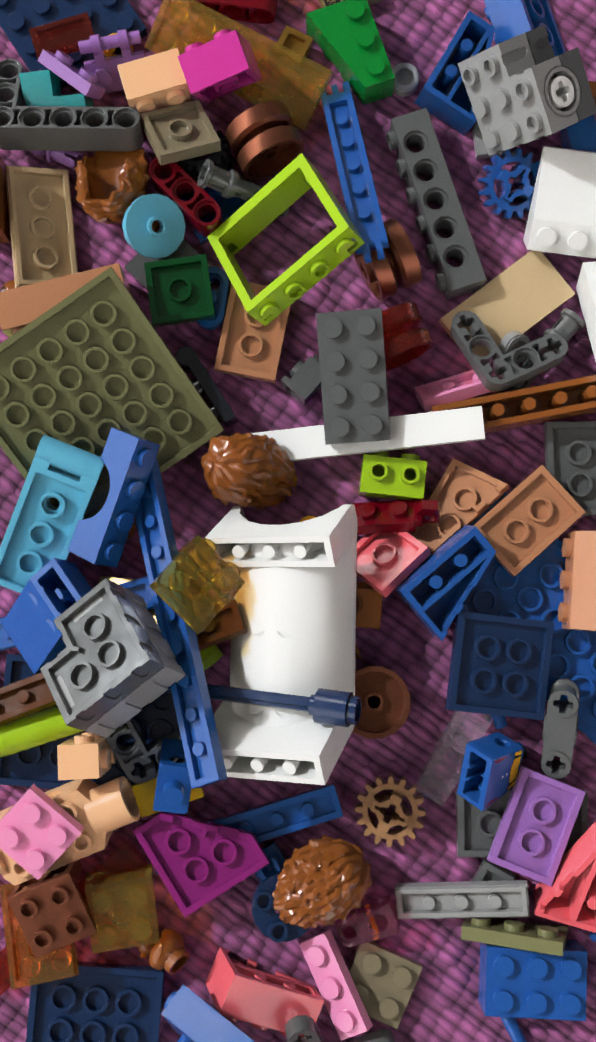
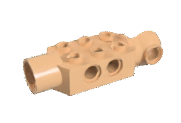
M125 776L102 785L96 784L91 779H77L44 792L85 827L79 837L45 873L104 850L114 830L140 819V812L131 787L132 784ZM13 806L0 811V820ZM0 849V874L3 875L5 880L16 886L34 878Z

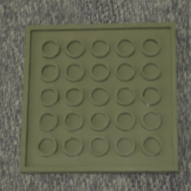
M112 267L102 272L0 344V447L25 480L37 447L44 434L101 457L111 427L126 431L160 445L156 457L160 473H162L224 431L219 420ZM104 465L84 519L96 515L107 500L110 489V477L106 465ZM50 498L52 505H60L56 498Z

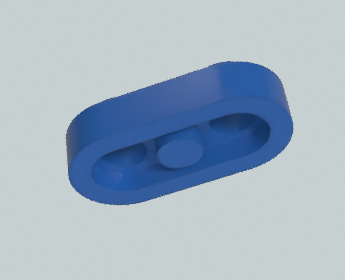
M209 267L211 283L218 282L220 284L218 289L212 290L216 318L196 322L202 329L215 330L224 322L230 284L225 271L218 267Z

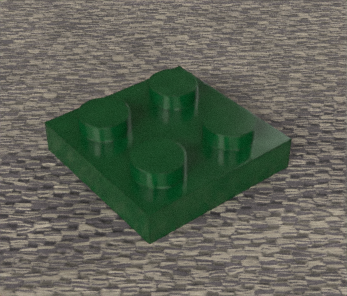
M206 254L144 263L151 320L154 327L216 318Z

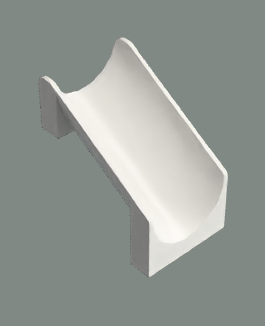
M354 504L341 505L339 508L320 517L282 525L259 524L245 519L243 508L241 506H234L205 537L212 567H233L232 600L235 599L238 602L247 633L231 639L230 687L310 697L312 694L315 695L317 690L322 688L352 692L355 696L358 522ZM223 701L214 713L227 777L326 785L354 729L352 724L347 728L314 723L313 716L304 711Z

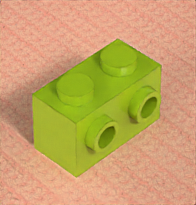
M386 451L363 455L359 496L395 500L424 499L427 461L420 460L419 455L401 454V458L388 457L389 452Z

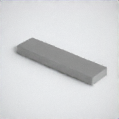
M527 880L395 884L398 919L530 917Z

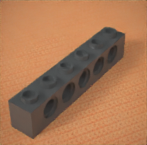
M427 108L392 118L389 132H386L389 149L396 152L398 158L396 160V168L401 179L405 178L408 187L405 190L408 204L410 207H415L418 215L415 217L416 227L419 234H424L428 245L425 246V252L429 263H434L436 267L435 281L440 292L444 291L446 299L449 300L481 289L487 279ZM417 146L421 151L414 153L408 150L407 147ZM421 173L427 174L431 180L422 181L417 175ZM430 201L437 202L441 208L437 210L431 209L427 203ZM440 229L447 230L451 237L442 238L436 231ZM456 258L460 261L461 266L452 267L447 263L446 259Z

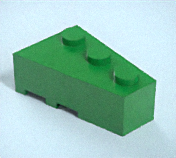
M345 0L306 13L307 35L314 38L323 50V55L329 62L331 61L339 70L342 79L345 82L349 81L350 89L363 105L392 96L395 76L367 0Z

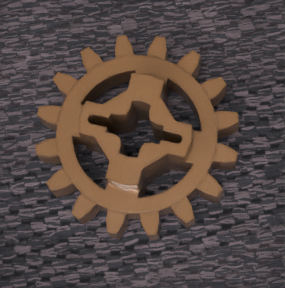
M390 773L388 781H384L381 775H377L375 786L367 781L365 788L368 793L359 792L357 798L363 803L356 804L355 812L363 814L357 819V824H366L367 826L364 831L365 837L373 833L376 835L375 844H378L381 839H386L387 847L390 848L393 840L396 839L403 846L406 835L414 840L416 838L414 827L422 829L424 824L418 817L426 816V809L418 807V805L424 802V796L414 795L417 785L413 784L407 787L406 777L403 776L397 782L393 773ZM392 789V792L383 796L377 794L382 790ZM404 795L410 801L412 812L403 803ZM390 804L396 806L395 812L391 816L385 814L386 808ZM369 808L371 809L370 811L376 813L379 821L378 824L372 820ZM397 825L403 826L398 830H389V828Z

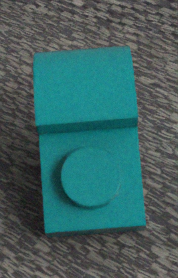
M51 70L19 73L22 94L27 106H94L93 98L87 97L82 93L62 96L59 76Z

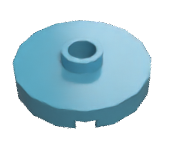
M156 193L136 198L126 209L122 223L127 243L139 255L154 259L167 257L175 252L184 239L186 228L183 213L178 205L167 196ZM155 220L160 225L157 232H154L152 229V223Z

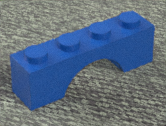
M111 427L101 455V460L106 465L110 477V489L107 500L96 515L88 519L78 520L68 551L95 565L117 567L152 467L156 461L160 448L159 444Z

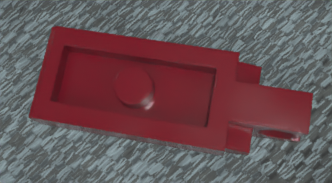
M412 499L352 503L355 506L357 515V535L416 531V527L423 524L440 523L438 500Z

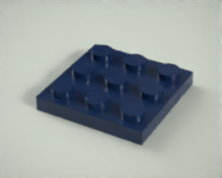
M460 611L455 618L445 709L544 720L554 622Z

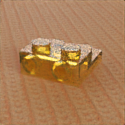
M199 535L183 546L149 586L197 634L206 629L220 609L233 599L245 583L240 577L239 568L234 563L225 562L216 553L217 547L215 543L207 538L202 539Z

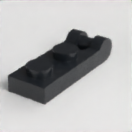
M188 346L181 347L176 353V358L184 371L193 374L195 380L192 383L202 397L207 396L212 404L209 408L219 422L223 421L227 428L237 423L235 414L194 350Z

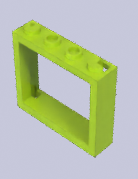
M302 153L207 237L245 310L264 326L277 318L291 304L301 298L309 289L326 277L365 243L318 169ZM310 188H313L337 227L255 296L234 255Z

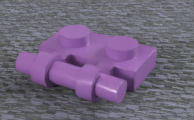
M126 29L117 30V34L100 37L99 34L89 36L90 39L78 41L81 55L93 52L95 59L84 61V68L98 77L96 82L106 89L104 94L124 90L117 65L145 57L144 50L131 51L130 45L142 43L139 30L127 32ZM121 48V55L104 56L103 50Z

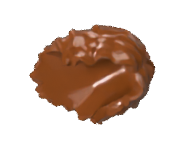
M139 148L135 151H94L93 157L85 155L82 160L77 161V167H75L77 186L75 189L78 195L76 200L82 205L85 213L89 214L99 223L111 225L123 223L124 213L128 206L139 196L146 195L145 190L150 175L147 173L149 164L145 149Z
M235 433L229 437H213L209 443L208 453L201 458L204 478L209 489L212 491V496L215 499H219L225 506L231 502L241 507H256L260 510L264 507H273L278 505L279 502H284L285 496H292V487L297 485L298 477L294 462L290 460L286 451L281 450V446L277 444L276 440L272 437L269 438L267 435Z
M323 835L321 839H310L309 844L302 848H295L292 857L285 860L284 868L278 875L276 889L272 893L274 910L280 912L279 919L285 924L289 923L292 926H299L303 929L310 926L317 928L319 925H333L337 919L346 920L347 914L352 909H358L362 906L361 902L368 889L372 886L371 867L364 858L363 849L346 839H334L327 835Z

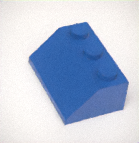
M484 0L486 17L492 23V26L495 27L494 41L496 45L545 24L548 33L547 37L550 46H552L554 56L556 57L566 52L548 0Z

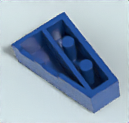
M471 11L467 13L414 102L421 108H427L430 114L464 136L476 123V117L462 81L458 63L490 48L495 27Z
M465 525L420 564L395 590L432 635L443 641L448 633L449 626L455 616L462 610L464 601L472 588L477 585L495 555L496 550L476 526Z

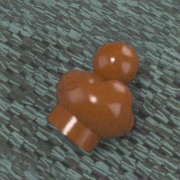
M166 928L162 931L160 939L152 931L143 932L138 937L137 948L141 952V958L149 956V964L152 968L159 971L166 970L170 975H174L186 964L189 959V953L184 949V938L179 932Z

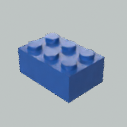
M568 939L563 957L480 943L478 1002L485 1016L586 1021L587 951L578 940Z

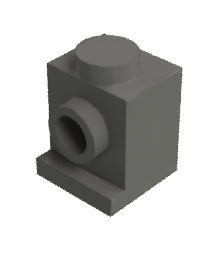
M317 355L310 356L306 362L300 360L290 371L292 377L289 379L285 375L281 379V386L303 406H306L321 389L319 356Z

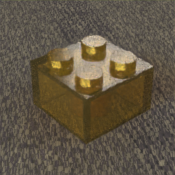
M152 864L87 874L85 883L86 903L97 926L96 933L90 936L93 954L160 942V926Z

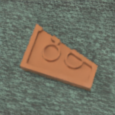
M453 458L429 500H438L440 523L423 524L416 527V531L409 532V534L426 545L432 554L462 527L470 525L510 487L507 483Z

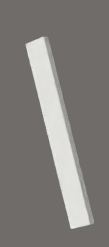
M482 406L389 417L391 440L325 445L324 425L251 433L253 435H267L269 438H274L277 444L281 446V450L286 451L291 461L486 440Z

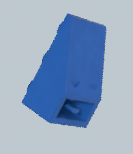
M58 558L50 560L29 579L2 622V626L34 675L40 673L42 666L54 660L58 656L57 654L66 648L62 639L63 635L57 629L53 620L92 590L74 562Z

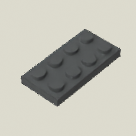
M382 308L316 313L325 445L391 440Z
M456 789V854L458 857H487L512 789L483 812L457 794L458 789ZM584 789L581 790L586 793L563 856L588 830V794Z

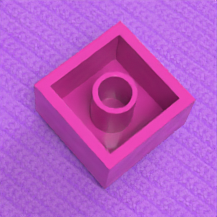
M221 30L213 36L214 40L205 44L202 42L193 43L185 48V53L177 56L190 93L193 96L209 103L263 79L250 42L237 30Z

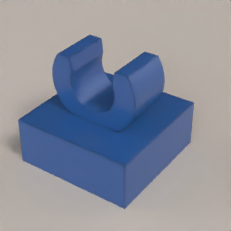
M275 840L263 847L270 862L255 872L260 883L268 876L282 872L283 864L287 860Z

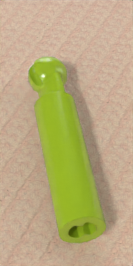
M54 706L0 726V758L65 738L84 730L66 726L58 706Z

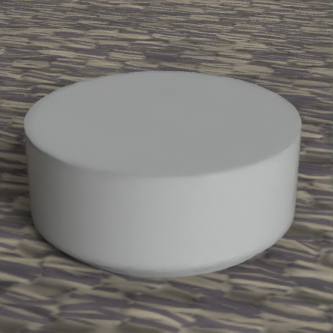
M409 63L395 65L392 68L395 76L393 93L401 97L412 95L417 90L420 79L417 68Z
M512 331L503 337L499 349L504 355L530 343L531 340L521 332ZM526 357L518 358L516 360L517 364L523 362Z

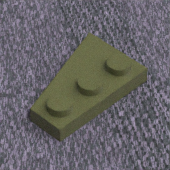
M466 918L461 926L462 940L562 957L569 933L568 925L530 923L516 920H491V918Z

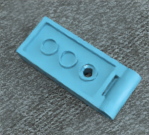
M45 434L43 435L0 546V586L21 593L29 579L50 560L58 558L67 561L70 554L68 549L78 520L84 519L105 465L100 456ZM50 498H56L60 505H52Z

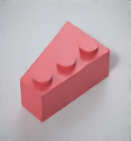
M596 822L562 857L552 886L538 882L533 888L534 915L596 933Z
M219 947L205 984L218 1012L228 1021L237 1022L241 1020L249 1022L254 1028L262 1031H267L268 1028L274 1029L285 1037V1025L293 1017L307 1015L316 1024L324 1004V999L315 986L277 970L275 975L256 969L258 962L248 958L247 963L243 964L229 958V950Z

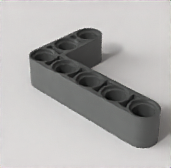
M15 59L0 61V149L135 151L144 144L140 115L134 108L27 106L23 98L19 73H24L21 63Z

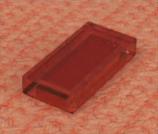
M88 12L29 29L37 58H39L43 49L52 53L60 50L65 54L80 51L78 41L90 39L89 36L95 35Z

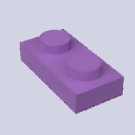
M42 50L37 60L85 96L101 100L106 89L96 82L98 77L83 67L80 70L72 65L74 59L60 50H57L56 53Z

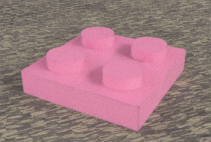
M33 784L0 820V849L34 878L39 880L79 837L85 827Z

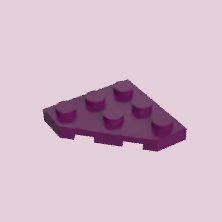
M160 812L133 830V833L184 917L190 915L270 862L254 833L239 828L174 813Z

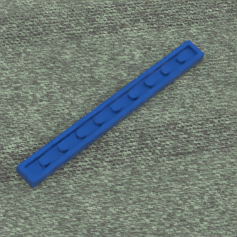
M156 457L135 519L157 624L162 631L161 635L171 647L177 664L182 667L186 675L170 687L191 788L194 789L228 778L158 459Z

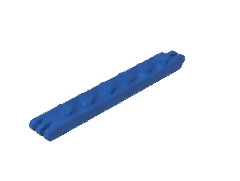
M349 81L343 82V92L338 91L337 84L331 85V95L327 94L325 87L319 88L347 215L365 242L356 250V254H363L366 264L372 262L370 254L372 251H376L378 261L385 259L383 249L388 248L389 244Z

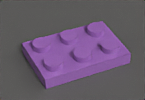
M521 766L487 856L488 861L552 886L586 792Z

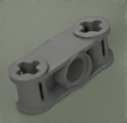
M567 678L558 679L551 685L544 718L541 768L547 776L554 779H561L569 774L572 765L573 748L576 745L580 692L577 684ZM561 695L568 696L567 701H562ZM554 756L560 757V760H555L553 758Z

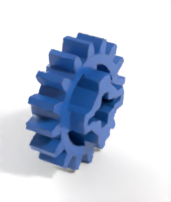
M508 149L501 152L502 159L498 155L490 158L492 166H483L482 169L487 173V176L478 178V182L485 184V189L478 193L479 195H487L488 199L483 205L484 207L493 205V215H499L503 211V218L510 219L512 214L516 218H521L524 213L523 209L526 212L530 210L540 161L531 162L533 158L532 152L526 153L522 157V149H514L512 155ZM509 162L516 163L510 171L501 169L502 166ZM511 178H515L513 184L516 186V189L510 190L512 185L508 181ZM494 183L496 184L497 194L494 190ZM515 197L524 199L517 205H509Z

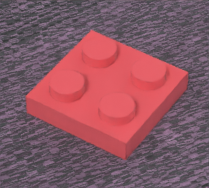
M407 532L366 534L357 542L356 575L386 598L431 553L426 545Z

